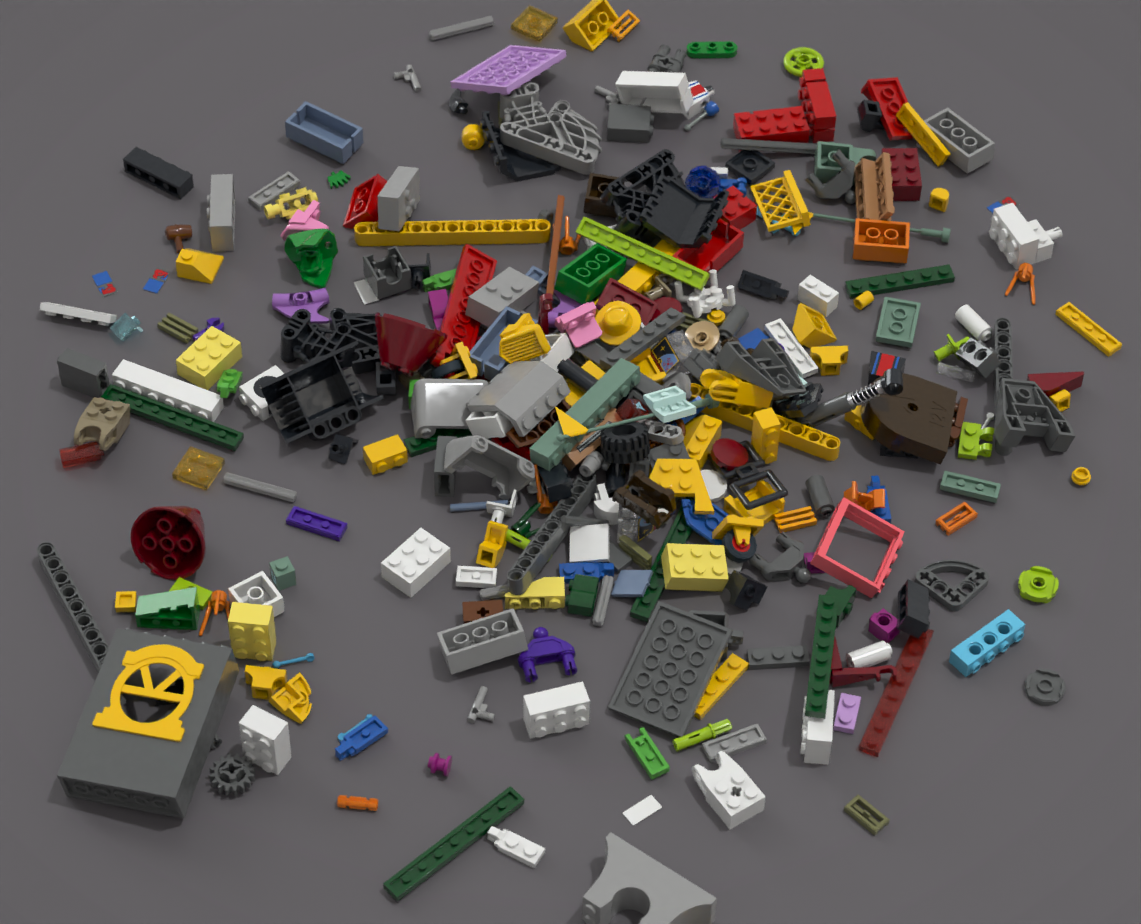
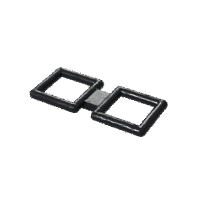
M745 440L740 442V444L743 445L755 462L734 468V470L727 472L723 466L721 468L713 461L711 453L708 455L709 461L724 480L734 477L739 479L730 484V489L746 510L757 508L788 495L787 489L772 470L768 469L762 472L757 470L765 465V461L749 441ZM768 478L777 489L775 493L749 501L740 488Z

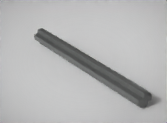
M722 138L720 142L722 149L815 154L817 144L730 138Z

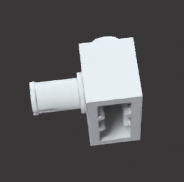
M1036 219L1029 221L1028 224L1040 238L1035 263L1050 259L1054 246L1052 240L1062 238V230L1060 227L1045 231Z

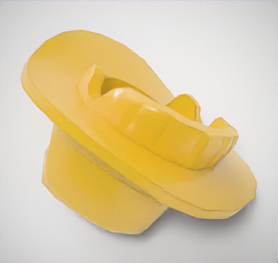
M613 301L606 304L595 317L602 330V336L599 339L612 346H619L638 332L641 326V317L638 311L633 306L622 301Z

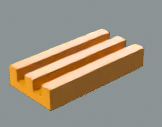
M627 10L607 29V32H611L612 36H616L617 41L620 42L639 24L640 20ZM627 16H630L617 30L614 29ZM632 20H634V22H633L622 34H620V32H621Z
M811 506L774 514V521L780 533L817 525V519L814 518Z

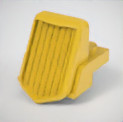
M530 313L523 314L515 324L508 325L500 334L499 356L509 364L518 361H530L533 358L547 354L551 350L541 326L534 323Z

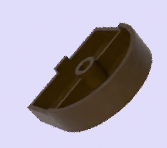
M902 373V393L898 395L880 394L879 397L876 396L874 399L871 398L870 401L862 402L860 412L863 424L879 443L894 452L900 453L902 450L941 465L948 451L957 391L917 376ZM883 376L877 378L874 382H877V380H880Z

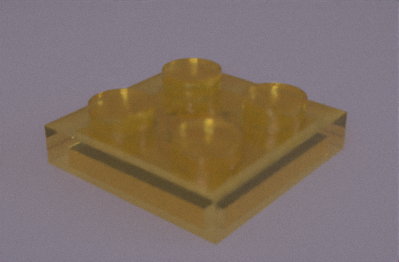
M529 5L511 24V29L540 42L558 23V18Z
M190 446L173 471L172 476L176 480L208 490L225 464V460L222 457Z

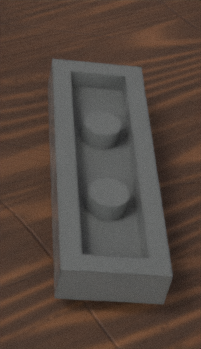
M807 645L747 649L749 670L809 666L810 663Z

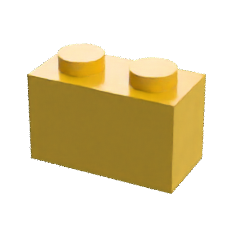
M397 434L364 446L363 459L372 475L407 463V449Z

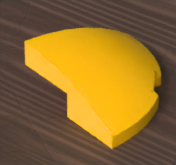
M299 672L282 689L271 696L268 701L285 716L301 724L308 716L312 707V703L309 704L308 697L311 695V689L306 679Z

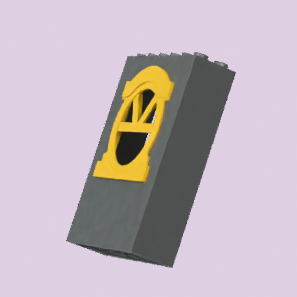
M117 628L57 774L67 797L185 818L240 671L232 648L225 645L216 646L207 642L199 643L189 639H176L167 635L158 636L149 632L141 633L131 629ZM166 664L176 669L175 672L153 689L149 665ZM141 670L144 688L126 685L125 682L134 672ZM179 677L183 678L184 693L182 695L164 692ZM125 693L179 703V705L171 714L159 721L140 723L130 719L123 712L120 704V695Z

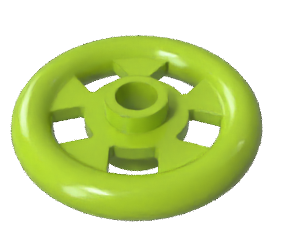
M807 47L790 50L783 60L785 69L797 77H802V71L810 67L812 69L824 67V59L821 54ZM816 59L817 63H812V60Z

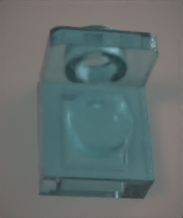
M124 313L110 327L123 342L136 329L140 332L143 331L139 326L141 322L134 315L130 317L127 313Z

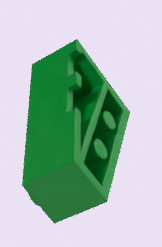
M197 587L138 596L135 614L137 627L197 630L200 614Z

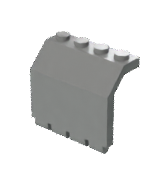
M518 361L508 364L500 374H497L488 385H485L476 396L466 403V407L470 412L498 411L511 421L518 436L524 437L571 391L563 376L544 362Z

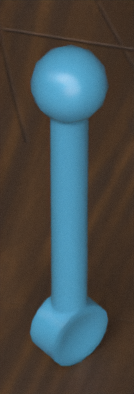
M308 653L300 658L281 662L274 661L272 665L274 668H279L282 665L305 660L311 662L314 660L313 653Z
M367 714L364 720H362L360 723H358L353 728L348 730L346 733H340L338 735V740L341 742L343 740V736H345L346 734H348L349 732H351L352 730H354L355 728L369 720L371 717H373V715Z

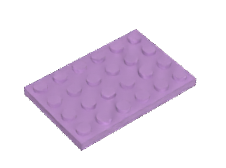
M510 45L452 80L451 88L459 89L460 91L473 90V92L484 91L488 94L501 93V95H508L514 89L520 88L522 84L531 81L533 77L539 76L544 70L550 69L552 65L560 63V60L567 57L566 50Z

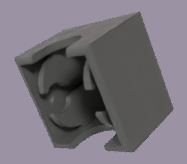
M397 246L388 248L387 255L381 260H374L373 254L363 256L364 276L378 299L412 288L411 269Z

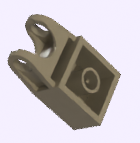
M94 397L77 423L74 432V445L80 446L88 441H96L100 443V450H108L113 443L119 441L130 424V404Z

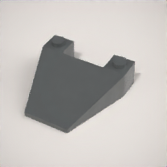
M774 338L762 339L751 355L739 341L726 342L715 357L720 367L726 372L779 396L800 395L807 392L786 352Z
M1007 378L1001 379L994 429L999 445L1017 447L1024 435L1044 438L1049 451L1066 452L1075 438V433L1068 420L1036 382Z

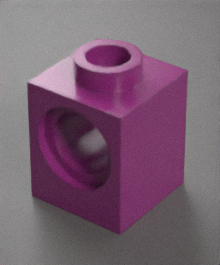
M883 608L878 613L872 614L869 618L868 632L880 641L889 643L900 632L897 629L898 619Z

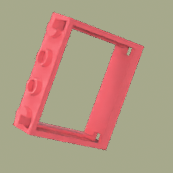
M843 497L832 514L810 564L872 598L876 593L880 594L885 586L883 580L891 572L889 566L895 562L898 556L896 550H899L903 544L901 539L905 531ZM843 516L890 542L873 582L826 556Z

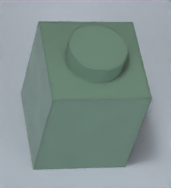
M288 556L269 563L270 576L278 591L296 585L295 569Z

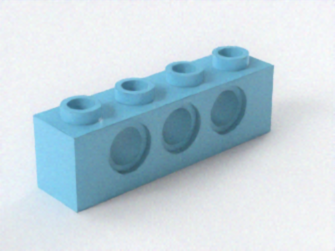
M1008 609L953 648L950 653L949 662L965 677L971 673H976L986 662L990 663L997 654L1005 652L1012 643L1019 642L1023 638L1025 623Z

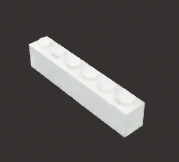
M124 359L112 374L113 385L212 422L216 420L224 408L223 398H220L219 394Z

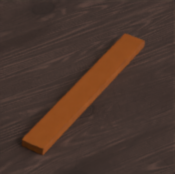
M558 195L546 287V293H551L552 297L554 294L565 197L562 195ZM547 301L545 304L552 305V301Z

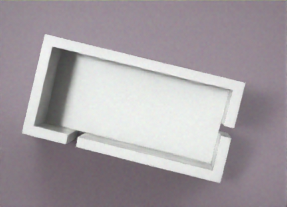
M622 71L615 84L623 105L651 106V112L687 114L694 101L691 89L688 88L689 83L685 73Z

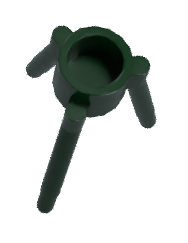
M534 503L519 521L511 526V530L527 539L536 534L540 528L530 531L531 525L527 520L537 511L541 504Z

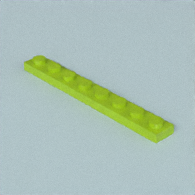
M583 217L575 231L586 239L700 291L703 290L710 277V274L587 217Z

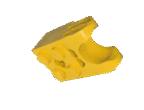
M706 369L700 376L701 384L706 389H709V395L715 401L734 403L740 407L748 405L756 409L770 407L773 392L726 371Z

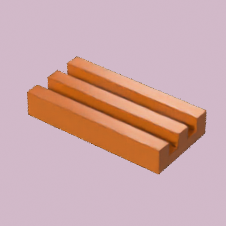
M964 501L936 519L935 524L937 526L940 525V529L942 531L945 530L949 536L976 519L978 513ZM955 516L952 520L945 523V521Z

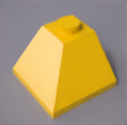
M181 249L176 260L177 277L212 284L224 260V256L194 249Z
M802 303L798 305L792 330L801 346L804 345L808 348L818 347L837 340L822 313Z

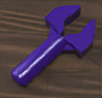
M210 318L206 321L207 328L193 335V340L196 341L211 326L224 332V322L220 324V318Z

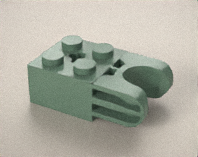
M818 141L815 151L814 175L821 182L827 183L841 170L838 163L831 157L838 149L841 150L849 161H854L855 166L862 158L876 161V153L872 149L855 148L850 144ZM853 177L852 186H855V177Z

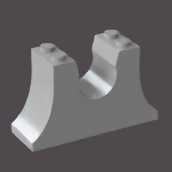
M610 832L605 838L604 860L606 865L599 878L583 896L582 919L586 924H609L615 914L627 909L639 911L645 916L639 924H712L714 922L716 897Z

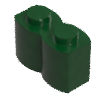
M575 574L574 580L570 579L569 591L571 593L566 595L565 600L568 613L592 617L598 592L599 577Z

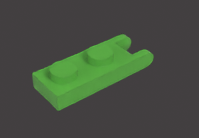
M643 727L639 728L641 736L632 739L630 734L624 735L626 742L651 780L670 771V766Z

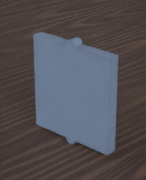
M621 570L617 581H614L612 597H643L647 586L650 585L649 581L653 574L652 570Z

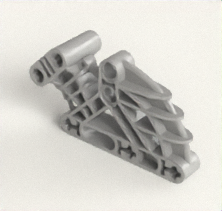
M533 82L522 84L521 89L517 88L516 91L514 89L508 95H501L500 93V117L503 122L500 126V142L502 144L581 174L589 175L594 172L597 156L602 152L599 146L601 137L596 133L597 127L570 109L569 102L565 100L557 101L548 113L539 101V86Z

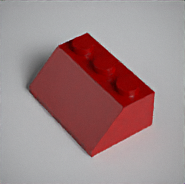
M377 174L354 188L343 223L345 228L354 229L355 225L360 222H378L377 196L388 182L382 176Z

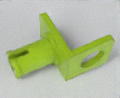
M947 334V345L933 351L939 362L951 354H954L960 360L956 352L962 344H965L970 339L965 337L955 343L952 337Z

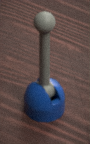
M713 101L708 102L704 107V113L690 124H686L684 129L690 131L691 127L706 115L714 116L719 112L717 104Z

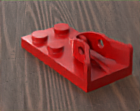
M898 77L868 79L861 89V94H864L869 101L879 102L882 113L880 119L889 140L914 139L896 116L903 104L908 103Z

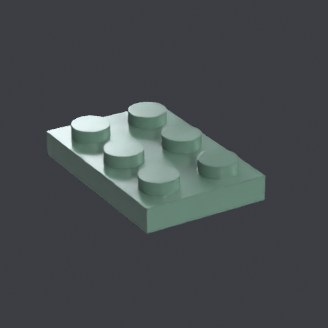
M885 297L875 341L912 348L921 303Z

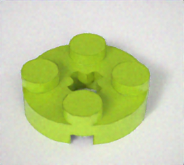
M1033 566L1030 567V570H1024L1020 574L1018 588L1021 597L1033 602L1049 603L1057 593L1059 581L1048 568ZM1037 582H1040V583H1041V587L1036 586V585H1034V584H1036Z

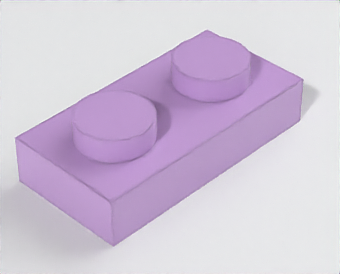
M841 693L833 730L849 734L854 733L861 701L860 696Z

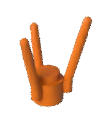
M566 216L565 236L559 242V251L564 255H571L574 251L578 250L581 236L577 234L575 241L569 236V217Z
M1020 264L1018 271L1015 272L1005 292V296H1008L1018 278L1022 282L1029 280L1032 304L1035 305V275L1032 274L1033 266L1031 264Z
M535 464V479L538 491L536 495L538 503L541 504L538 511L542 514H549L557 506L558 501L549 503L546 494H542L539 472Z
M216 590L212 592L211 600L208 601V607L200 627L199 636L203 635L211 609L214 610V615H217L218 611H222L225 608L227 619L229 618L230 602L227 601V594L224 591Z

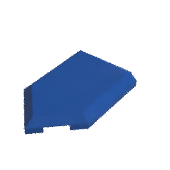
M682 499L681 503L687 526L711 544L721 545L722 540L712 538V531L728 514L713 502L711 503L714 515L695 514V500Z

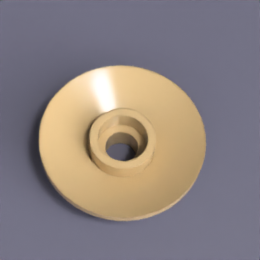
M699 321L692 324L686 330L683 337L684 345L690 352L694 348L700 350L704 348L711 351L718 344L720 333L715 324L709 321Z

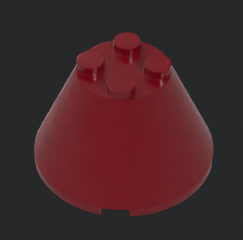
M379 312L375 314L379 358L381 366L385 367V369L395 370V372L398 369L403 374L413 377L414 373H417L447 340V334L437 329L425 328L426 325L391 314L384 313L383 317L379 315Z
M158 506L149 508L141 513L134 521L131 529V545L141 564L144 562L152 570L153 574L165 579L177 580L179 577L184 579L194 574L202 565L206 551L205 528L200 511L187 506Z

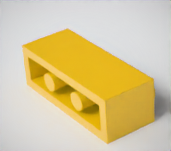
M772 407L754 412L751 445L765 461V464L777 461L781 423Z

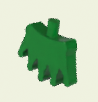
M342 170L336 174L331 172L332 176L327 177L331 189L333 185L336 188H339V185L343 187L344 183L347 184L348 180L351 179V176Z

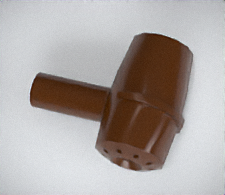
M175 224L166 227L167 240L175 241L177 253H180L181 249H183L182 240L192 238L191 225Z

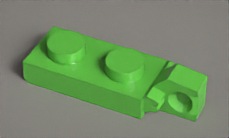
M457 269L435 274L424 279V291L442 289L447 291L452 289Z
M235 369L223 371L217 384V392H220V398H228L230 393H236L242 381L243 372Z

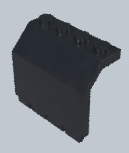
M482 112L480 127L481 130H484L485 141L489 142L490 154L494 155V165L498 166L500 173L519 182L555 175V172L561 169L560 165L502 144L500 142V129L494 126L493 120H490V112Z
M660 175L639 219L643 222L644 227L675 248H700L704 243L707 244L713 236L711 233L718 225L716 221L723 214L721 210L727 205V197L730 192L723 189L715 198H700L670 176Z

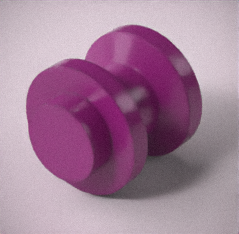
M439 753L430 756L428 768L431 769V773L434 774L439 770L443 771L444 776L447 777L449 775L452 756H448L446 759L440 758Z

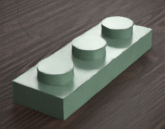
M944 471L940 490L996 503L1001 484Z

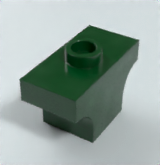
M849 585L844 589L830 586L825 594L839 597L836 619L837 628L845 615H849L852 611L856 588Z

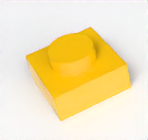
M136 591L116 592L115 611L136 612Z

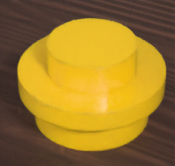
M712 309L710 313H707V320L719 326L725 320V313L722 310Z
M1078 467L1072 472L1071 479L1077 485H1086L1090 482L1091 475L1088 469Z

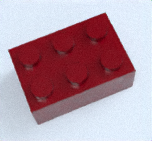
M882 148L881 154L883 152L889 153L892 163L893 201H920L922 182L917 148Z

